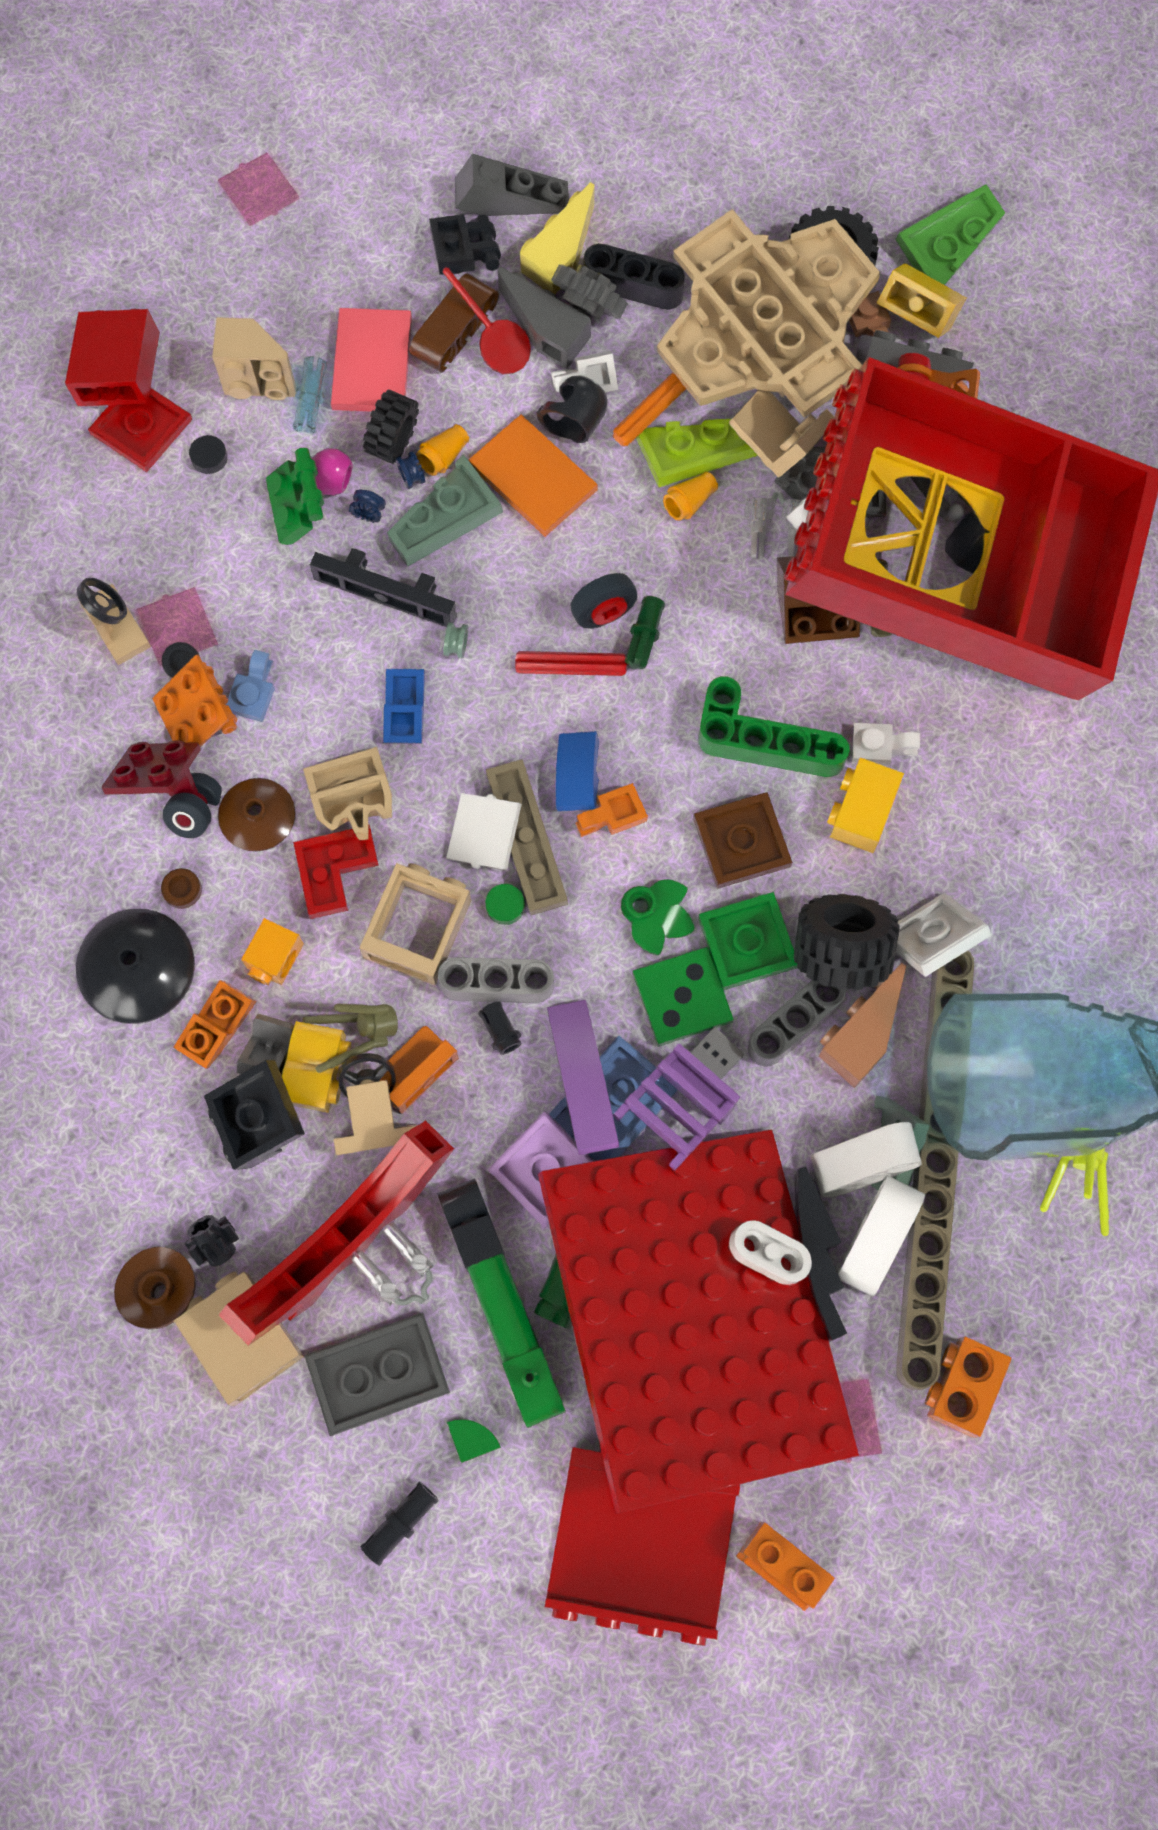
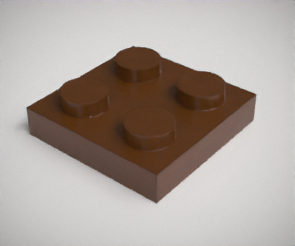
M768 792L694 813L693 820L717 889L792 866L793 862Z

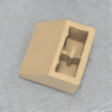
M216 317L212 358L225 395H230L237 399H247L250 396H266L272 400L297 397V387L288 353L254 319Z

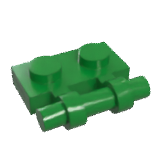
M308 448L297 449L295 451L296 462L287 460L265 478L278 541L281 544H294L313 529L312 521H319L324 517L322 506L324 505L323 493L317 488L315 479L318 475L316 462L311 459Z

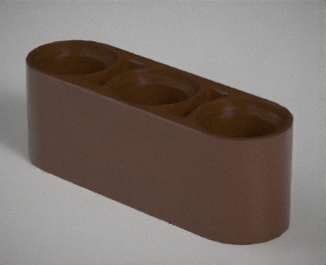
M464 274L458 281L488 317L489 315L486 313L489 310L493 311L496 307L499 292L471 274ZM454 286L416 332L409 347V353L440 373L447 369L445 367L446 363H452L468 341L465 339L468 336L472 337L483 324Z

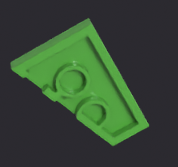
M987 184L903 230L895 240L913 268L945 285L1001 221L1005 211Z

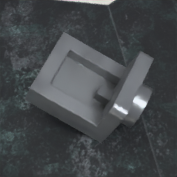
M257 1014L253 1020L252 1036L237 1061V1073L242 1074L265 1060H275L281 1073L287 1060L294 1025L283 1020Z

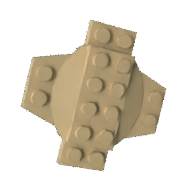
M731 209L673 250L675 260L693 281L691 306L688 310L682 311L658 343L657 352L700 406L745 391L757 389L778 392L781 397L786 395L805 418L832 399L841 384H847L854 368L859 370L862 366L844 344L846 323L878 282L880 272L836 219L792 233L791 239L779 242L768 240V235H754L736 212Z

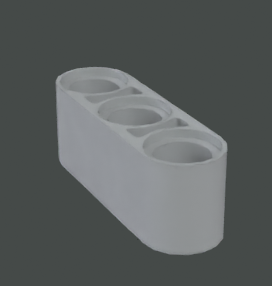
M455 957L444 961L438 971V980L443 994L450 1000L540 1003L549 999L554 990L553 970L549 964L537 959ZM461 972L467 975L468 978L465 984L460 987L448 985L446 981L452 973ZM495 973H500L507 977V982L500 988H491L486 984V980ZM539 974L547 979V983L541 989H531L526 985L528 977Z

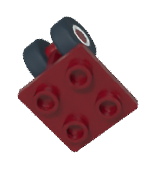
M179 740L169 743L149 744L148 742H137L132 744L101 786L105 795L167 793L171 798L163 809V820L173 833L190 839L197 838L206 831L211 822V811L207 804L217 806L220 803L222 787L214 778L207 774L190 772L189 767L201 751L198 742L186 743Z

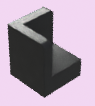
M969 511L947 538L945 552L957 566L973 574L982 558L984 534L990 532L980 524L977 515Z

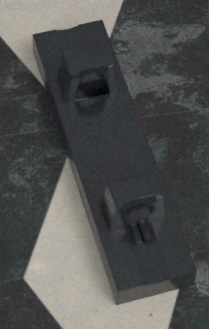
M355 548L351 549L345 562L315 552L309 564L314 580L444 627H447L449 622L455 623L457 618L455 601L435 595L434 593L437 588L435 577L425 573H421L415 587L365 570L368 563L366 553Z

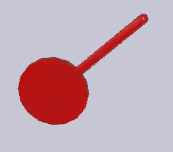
M444 268L443 274L486 327L481 333L479 342L480 353L485 363L493 371L501 374H514L523 369L529 361L531 352L530 341L525 331L517 323L507 319L496 320L491 323L450 269Z

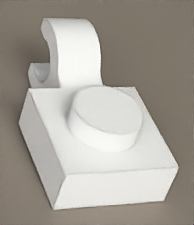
M611 351L575 358L577 369H562L551 372L553 387H555L556 392H559L560 385L567 378L578 375L594 380L602 387L605 393L618 390L614 359Z
M854 723L852 763H858L861 757L880 765H890L892 755L918 756L920 733L904 732L892 735L893 724Z

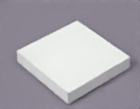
M943 893L898 921L900 930L896 953L926 977L992 935L989 926L946 893Z

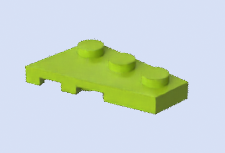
M731 419L704 420L701 425L680 426V421L666 422L665 427H647L636 437L658 488L758 455L738 436L729 424Z

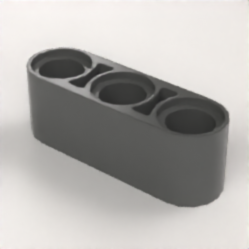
M810 981L752 1033L748 1045V1053L752 1061L763 1067L773 1066L839 1009L845 998L846 990L837 989V987L833 986L827 987L833 990L836 1000L824 1002L818 998L816 989L827 986L821 985L819 981ZM791 1012L801 1013L805 1017L807 1025L803 1028H795L788 1023L786 1015ZM765 1037L771 1038L775 1041L778 1050L773 1054L763 1053L757 1047V1040Z

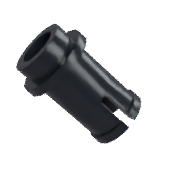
M496 1001L483 1007V1010H480L478 1015L482 1018L494 1041L491 1045L492 1048L498 1050L500 1055L508 1054L519 1048L522 1044L519 1039L521 1033L519 1030H514L503 1009L502 1003Z

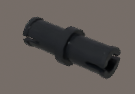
M419 1481L416 1484L417 1486L395 1510L390 1508L384 1514L386 1520L365 1543L361 1544V1550L376 1565L380 1566L383 1560L404 1537L409 1539L415 1533L413 1527L434 1504L438 1503L437 1496L422 1482Z

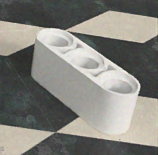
M910 1122L894 1123L819 1151L811 1156L819 1193L823 1198L844 1195L880 1182L887 1175L893 1177L922 1165Z
M888 1175L885 1177L844 1257L845 1262L842 1268L839 1267L837 1273L842 1282L872 1297L875 1296L925 1198L924 1193Z

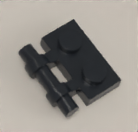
M464 214L429 218L439 275H444V268H449L453 274L474 271V261L479 260L490 271L499 268L501 251L499 244L494 241L496 239V230L488 216L479 215L475 222L467 223Z

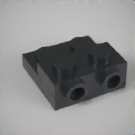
M265 1060L204 1095L209 1108V1118L216 1126L223 1144L224 1156L231 1164L233 1170L253 1168L282 1152L281 1147L305 1135L275 1060Z

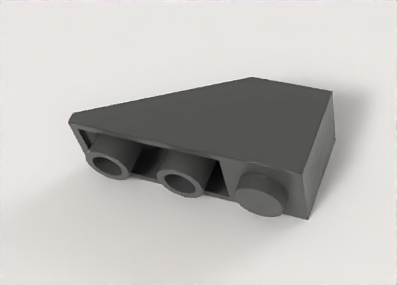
M473 153L455 177L456 209L477 215L558 214L567 206L569 201L568 181Z
M500 266L497 270L499 291L536 351L568 369L591 338V318L580 308L570 307L558 300L549 290H541L529 283L521 274L510 272Z
M875 330L874 336L861 335L855 357L861 365L871 357L898 368L901 355L919 353L930 359L931 369L946 373L973 368L974 365L973 362L962 360L964 352L944 347L941 354L929 351L930 343L909 339L907 345L895 342L897 335L880 330Z

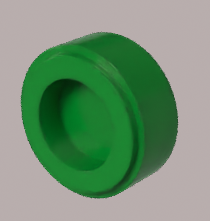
M500 884L493 887L486 896V911L490 919L495 923L510 925L522 917L525 910V902L522 892L517 887L510 884Z

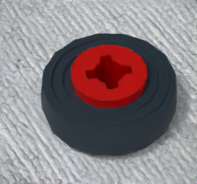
M613 573L604 575L591 581L574 595L570 603L572 615L583 628L594 629L619 619L634 606L637 601V590L632 580L626 574Z

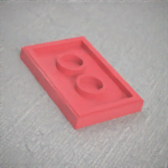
M339 308L331 396L332 410L375 411L377 400H381V395L383 392L386 393L388 389L406 396L412 323L411 311Z

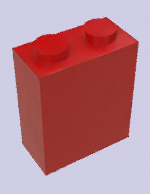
M134 308L130 310L78 312L65 385L78 406L148 404L160 335L148 309Z

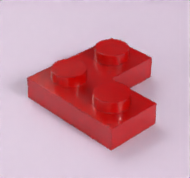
M368 825V839L359 840L354 830L349 829L293 842L310 919L349 911L341 874L379 866L370 825Z

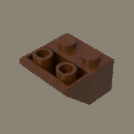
M796 556L777 557V591L785 644L860 637L859 621L785 595L789 582L784 579L785 571L791 558Z

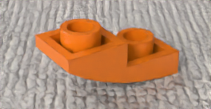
M219 980L200 1013L193 1014L173 1048L205 1069H208L221 1054L257 1001L225 980Z

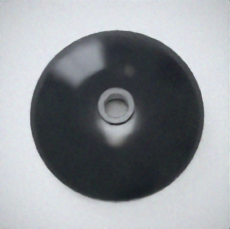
M149 909L123 910L100 921L85 937L76 961L77 983L87 1003L105 1018L124 1024L146 1023L169 1013L185 997L191 986L195 971L193 947L184 930L170 917ZM128 954H136L134 963L131 965L124 964V958Z

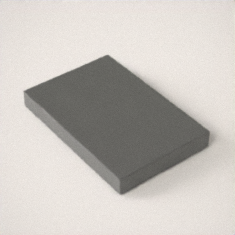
M423 1312L304 1355L330 1437L450 1393Z

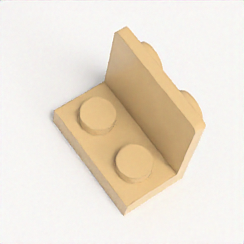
M758 390L729 421V424L738 436L761 458L762 462L779 478L807 455L824 435L829 420L831 418L834 419V416L826 408L816 418L809 414L798 423L771 392Z

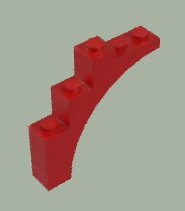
M426 1120L405 1132L366 1180L311 1236L268 1274L226 1304L219 1316L249 1346L284 1320L288 1319L291 1321L317 1301L339 1272L353 1263L352 1257L354 1255L358 1259L360 1258L357 1252H365L383 1227L401 1216L411 1206L455 1148Z

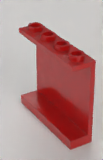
M572 1447L544 1607L553 1609L552 1617L563 1620L577 1621L578 1614L594 1616V1625L620 1630L621 1622L638 1625L637 1633L663 1638L664 1630L681 1633V1642L706 1646L707 1638L717 1640V1619L736 1496H739L740 1485L615 1514L602 1453Z

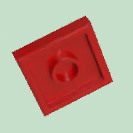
M150 388L148 404L108 405L88 430L93 437L145 472H148L192 421V416Z

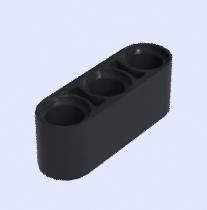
M600 243L591 245L584 253V266L610 279V282L617 286L614 292L619 294V297L666 310L674 309L681 304L684 293L685 274L679 265Z

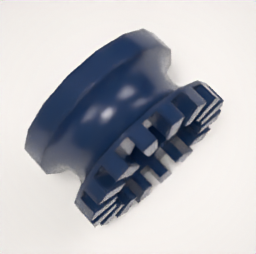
M413 451L408 453L406 459L401 457L395 459L399 473L408 490L413 488V483L415 482L420 484L426 482L423 470H418L422 467L421 465H416L419 463V460Z
M356 490L353 495L355 502L350 504L349 512L355 515L356 518L361 516V520H364V517H366L368 522L369 519L372 523L379 522L382 517L380 511L385 508L386 501L383 497L372 491Z

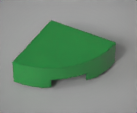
M463 1419L447 1422L461 1463L501 1448L495 1435L477 1422Z

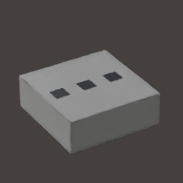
M716 1027L690 1052L720 1079L744 1056V1053Z

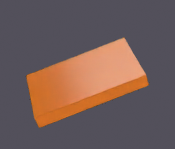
M522 414L468 460L481 478L545 537L598 490V484Z

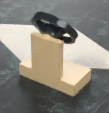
M85 578L78 585L77 598L118 665L151 647L113 584L108 585L96 578ZM88 586L96 587L100 591L94 592Z
M364 1053L351 1057L341 1066L338 1075L339 1087L341 1092L348 1098L353 1135L333 1139L336 1155L394 1146L405 1132L417 1126V1124L401 1127L394 1126L389 1094L395 1087L396 1076L390 1061L377 1054ZM370 1061L381 1064L375 1070L363 1069L358 1073L347 1071L351 1066L360 1062ZM387 1071L391 1074L389 1084L387 1080L380 1081ZM343 1078L354 1084V1086L346 1087Z

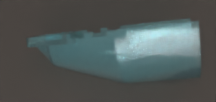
M1060 993L954 994L945 1005L933 1027L927 1054V1084L934 1117L947 1142L965 1158L992 1161L1091 1155L1158 1122V1021L1127 1012L1123 1016L1104 1012L1103 1005L1091 1003L1086 1007L1070 1002L1069 996Z

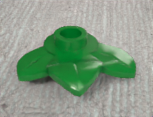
M664 879L656 882L650 888L645 886L633 887L623 895L621 900L622 914L632 923V938L644 951L653 955H660L664 947L665 938H682L694 932L695 927L690 915L679 905L688 890V887L674 880ZM638 900H642L647 903L648 908L644 912H637L633 908V904Z

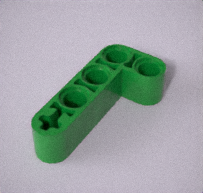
M728 676L717 677L709 683L698 736V744L706 754L822 777H833L843 770L850 750L847 739L842 735L830 731L738 715L741 700V687L739 683ZM726 695L731 698L732 702L721 704L714 697ZM718 729L725 734V737L713 739L708 736L707 732ZM755 736L760 738L763 744L753 747L746 743L745 739ZM787 743L796 744L801 749V752L791 754L783 748V745ZM810 747H815L812 754L813 757L808 756ZM826 751H832L834 759H828Z

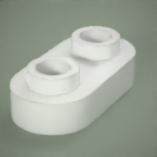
M759 1221L743 1223L730 1236V1250L737 1261L784 1285L797 1283L810 1272L812 1261L807 1248L800 1242ZM745 1238L750 1239L754 1243L753 1252L745 1248ZM782 1257L787 1258L790 1261V1271L785 1270L782 1267Z

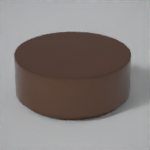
M179 868L170 871L164 877L161 884V892L169 905L178 909H185L193 906L199 900L202 893V885L194 872Z

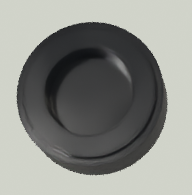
M212 435L197 438L189 449L192 465L197 471L204 474L219 472L224 468L228 460L224 443Z
M173 643L163 652L162 667L165 673L173 678L195 655L200 656V654L188 643Z

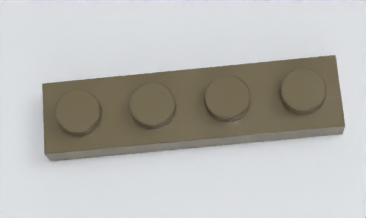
M523 759L486 769V776L492 795L496 799L522 804L511 855L530 915L568 905V899Z

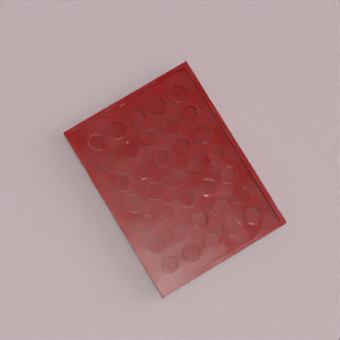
M772 1129L701 1142L675 1171L669 1164L679 1153L671 1147L544 1170L538 1174L615 1514L859 1456L828 1336L815 1305L808 1277L806 1276L804 1279L791 1285L778 1283L737 1261L730 1250L729 1240L732 1232L747 1221H759L800 1242L798 1224ZM745 1238V1248L753 1252L754 1243L750 1239ZM782 1257V1267L785 1270L790 1271V1261L787 1258Z

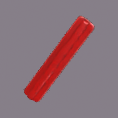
M518 651L515 656L516 672L522 674L623 676L626 674L627 664L625 662L626 654Z

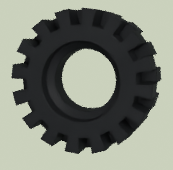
M388 389L386 393L383 392L381 395V400H377L375 404L376 409L375 411L372 410L370 414L371 420L366 425L368 430L364 434L363 440L365 442L363 449H365V453L394 464L397 457H402L404 448L409 444V438L413 436V427L416 426L418 420L416 417L419 414V409H417L419 403Z

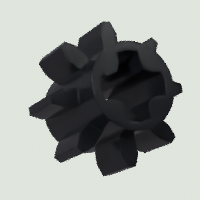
M206 1215L190 1226L188 1230L190 1239L185 1242V1246L198 1266L207 1261L210 1266L216 1267L224 1264L234 1255L236 1247L233 1243L239 1240V1237L226 1216L217 1221L214 1216Z

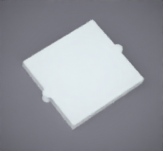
M461 793L446 859L471 864L475 869L484 866L507 871L522 804L496 799L492 794L482 797Z

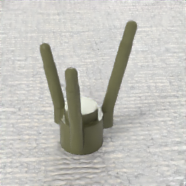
M337 1003L334 1005L335 1011L355 1014L305 1016L302 1019V1022L309 1024L357 1022L359 1034L370 1039L368 1042L317 1065L316 1071L318 1073L338 1066L353 1056L363 1054L374 1048L386 1047L388 1045L387 1037L395 1036L398 1030L396 1012L388 1004L362 1005Z

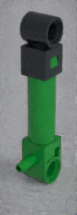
M471 1179L437 1193L463 1264L469 1273L500 1354L504 1371L526 1427H532L566 1413L542 1348L539 1346L507 1264L505 1253L476 1179Z

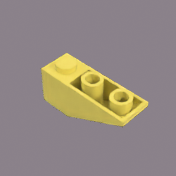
M591 182L581 192H575L569 199L567 206L558 215H552L547 220L544 229L535 238L528 239L520 250L521 273L542 289L549 290L554 295L560 290V287L551 281L558 265L569 266L575 271L579 265L594 209L595 185Z

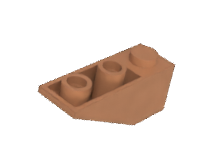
M903 963L892 971V974H889L885 982H878V985L875 986L877 990L868 1000L860 996L846 1012L850 1019L842 1028L835 1024L820 1040V1043L825 1047L822 1049L819 1057L854 1088L886 1053L906 970V965Z

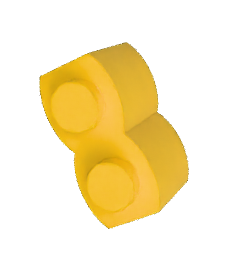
M295 1022L289 1043L287 1060L282 1073V1079L293 1106L329 1113L330 1105L338 1104L341 1095L339 1080H337L340 1065L321 1073L316 1071V1066L351 1049V1042L346 1041V1034L343 1030Z

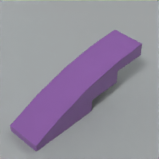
M586 1000L547 1007L578 1155L618 1148L619 1142Z

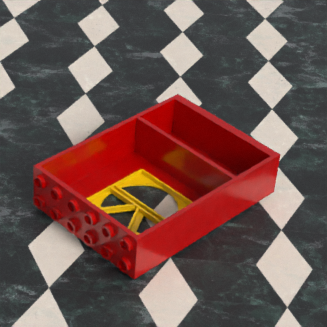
M871 357L865 361L859 370L854 368L847 384H841L838 387L833 399L832 406L837 409L834 419L831 418L824 431L823 441H826L827 445L825 453L819 455L814 467L813 474L818 476L815 488L812 487L809 490L804 503V510H807L808 514L805 523L802 522L795 535L794 544L798 545L796 557L791 558L785 571L784 579L789 581L785 595L1067 698L1080 700L1113 682L1158 495V469ZM904 477L930 478L931 483L923 513L896 485V479ZM947 485L966 499L975 511L980 524L990 533L984 534V549L981 561L977 569L967 580L951 588L938 590L924 589L919 587L945 486ZM878 490H882L917 530L871 538L867 537L865 532V516L869 502ZM914 546L904 581L889 573L875 557L877 552Z

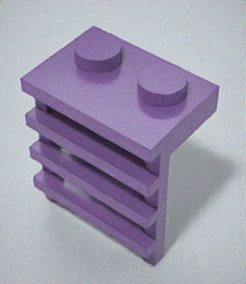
M678 1043L650 1076L645 1078L634 1093L628 1096L613 1116L620 1121L629 1110L632 1111L679 1154L669 1164L675 1171L718 1123L721 1125L741 1096ZM661 1076L710 1118L704 1126L655 1084ZM647 1093L689 1130L694 1137L689 1143H686L643 1105L639 1099Z

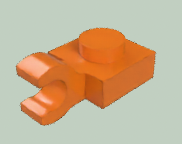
M631 783L597 796L596 802L599 808L577 815L578 822L575 824L581 837L594 833L606 825L611 835L647 822L648 815L634 784Z

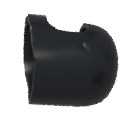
M581 375L571 376L559 387V392L565 402L547 401L536 412L537 419L550 433L570 439L576 443H585L604 417L608 407V399L605 391L594 380ZM548 413H559L564 416L561 420H553Z

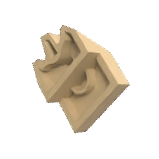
M377 747L303 768L316 818L331 831L349 821L358 839L366 840L368 839V817L392 818V793Z

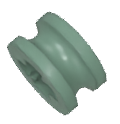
M453 622L448 623L444 638V656H450L451 653H455L458 658H464L468 641V625L463 624L462 627L458 628Z

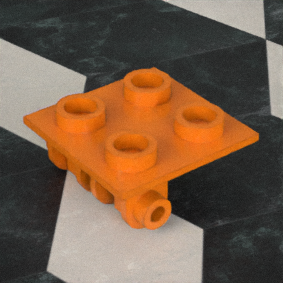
M195 655L152 698L172 741L198 742L201 747L218 730H222L223 734H229L237 729L235 723L238 719L232 713L229 705H226L228 698L226 695H222L223 688L218 684L213 668L202 662L199 655Z

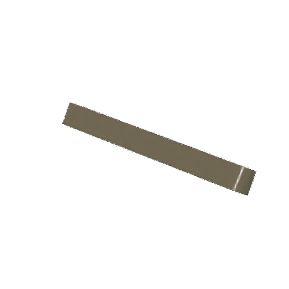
M969 951L952 960L960 965L962 969L961 975H952L942 966L932 972L919 1109V1118L930 1126L926 1134V1142L919 1153L922 1165L914 1169L912 1188L925 1195L931 1194L936 1196L940 1200L942 1208L939 1214H932L925 1210L922 1203L908 1232L896 1375L900 1384L912 1391L923 1390L934 1385L940 1373L974 977V958ZM944 998L956 1002L959 1012L957 1014L947 1013L941 1007L940 1000ZM947 1037L951 1039L955 1045V1052H943L937 1045V1038ZM941 1075L949 1079L952 1085L951 1092L944 1093L939 1091L934 1085V1077ZM932 1115H940L948 1122V1131L946 1133L937 1132L932 1128L930 1124V1117ZM935 1154L943 1159L945 1163L943 1173H935L928 1168L926 1163L927 1155ZM921 1235H929L936 1240L938 1244L936 1255H927L920 1249L919 1239ZM918 1276H926L932 1280L934 1293L931 1297L921 1296L917 1292L915 1282ZM915 1317H921L928 1321L931 1332L927 1340L919 1339L913 1334L911 1325ZM912 1359L921 1360L927 1368V1376L923 1382L914 1381L908 1374V1364Z

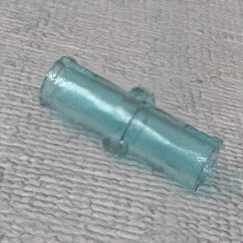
M308 356L303 362L301 384L296 388L295 398L298 402L292 427L295 431L302 432L304 419H307L306 433L313 434L316 432L319 405L324 402L325 397L322 387L327 362L318 357L316 371H312L314 356Z

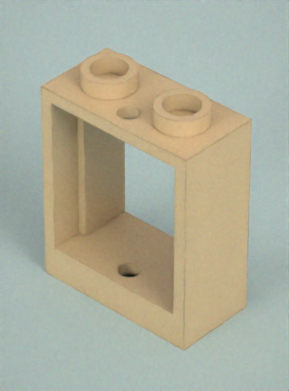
M396 863L359 949L364 959L436 986L439 967L447 960L471 904L470 891L466 889L464 883L454 878L445 877L444 880H440L430 876V872L417 864L409 863L406 867ZM405 886L455 905L433 959L382 940Z

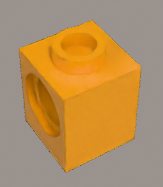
M264 918L241 959L246 968L249 969L247 975L264 985H269L271 980L282 985L304 943L299 934Z

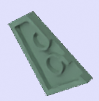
M464 454L455 462L456 468L446 478L441 476L433 485L434 490L423 502H416L387 532L390 543L407 566L414 564L503 513L500 501Z

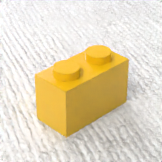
M904 263L892 270L877 304L940 338L952 328L967 297Z
M861 757L855 770L848 767L840 787L841 790L847 792L842 804L834 802L827 821L828 824L834 826L830 838L874 853L904 773Z

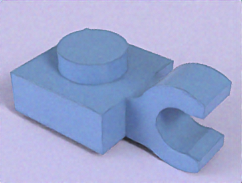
M254 650L249 664L248 676L236 674L226 704L229 705L233 714L263 722L275 690L273 683L266 682L273 663L272 660H269V653Z

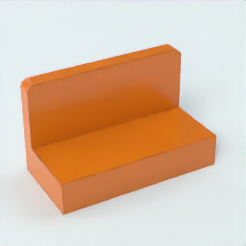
M423 1026L388 1060L393 1065L396 1076L395 1087L389 1094L390 1101L401 1114L459 1059L457 1050L446 1039L442 1041L428 1026ZM387 1071L380 1081L387 1080L389 1084L391 1080L390 1072Z

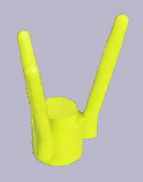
M1077 1131L1073 1134L1072 1143L1063 1144L1061 1159L1046 1190L1040 1210L1042 1212L1048 1210L1069 1161L1073 1160L1074 1168L1085 1171V1199L1092 1197L1094 1173L1097 1171L1101 1234L1108 1236L1109 1209L1106 1170L1108 1153L1105 1152L1106 1138L1092 1132Z

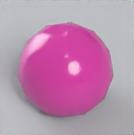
M326 448L317 452L311 458L316 462L318 475L315 477L317 488L322 491L323 495L336 496L343 493L350 481L353 469L352 461L339 449Z

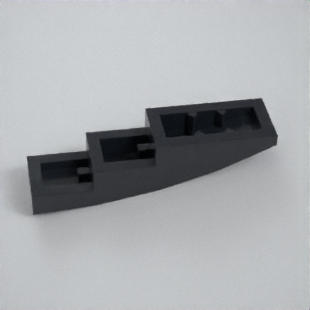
M805 1166L798 1169L795 1174V1216L799 1229L800 1243L807 1248L811 1256V1269L807 1275L811 1292L828 1340L831 1342L847 1334L830 1295L844 1288L828 1253V1250L837 1247L841 1240Z

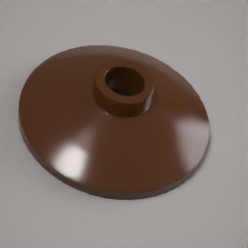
M265 778L244 780L233 786L223 797L218 811L219 826L226 839L240 849L253 852L268 850L280 844L292 830L295 821L294 802L288 791L275 781ZM254 805L260 806L261 812L258 815L252 816L248 814L250 807Z
M152 1247L140 1251L125 1263L118 1274L114 1288L116 1307L126 1321L138 1328L153 1330L166 1327L174 1323L176 1318L186 1312L193 1299L196 1288L195 1273L189 1261L176 1250L167 1247ZM165 1285L166 1289L163 1295L155 1298V1289L158 1286Z

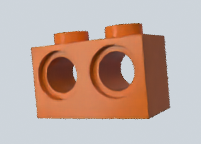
M966 1336L959 1338L956 1344L949 1342L940 1364L946 1367L940 1383L936 1381L930 1387L925 1399V1404L930 1406L927 1417L972 1438L981 1437L1012 1357ZM968 1354L975 1355L982 1363V1372L977 1378L969 1376L964 1370L963 1362ZM953 1393L960 1394L966 1401L967 1409L962 1417L954 1416L948 1409V1399Z

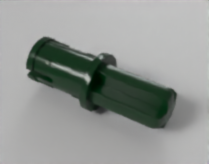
M655 596L643 597L636 624H633L630 628L632 638L625 662L634 670L647 667L653 643L660 636L657 629L665 608V602Z

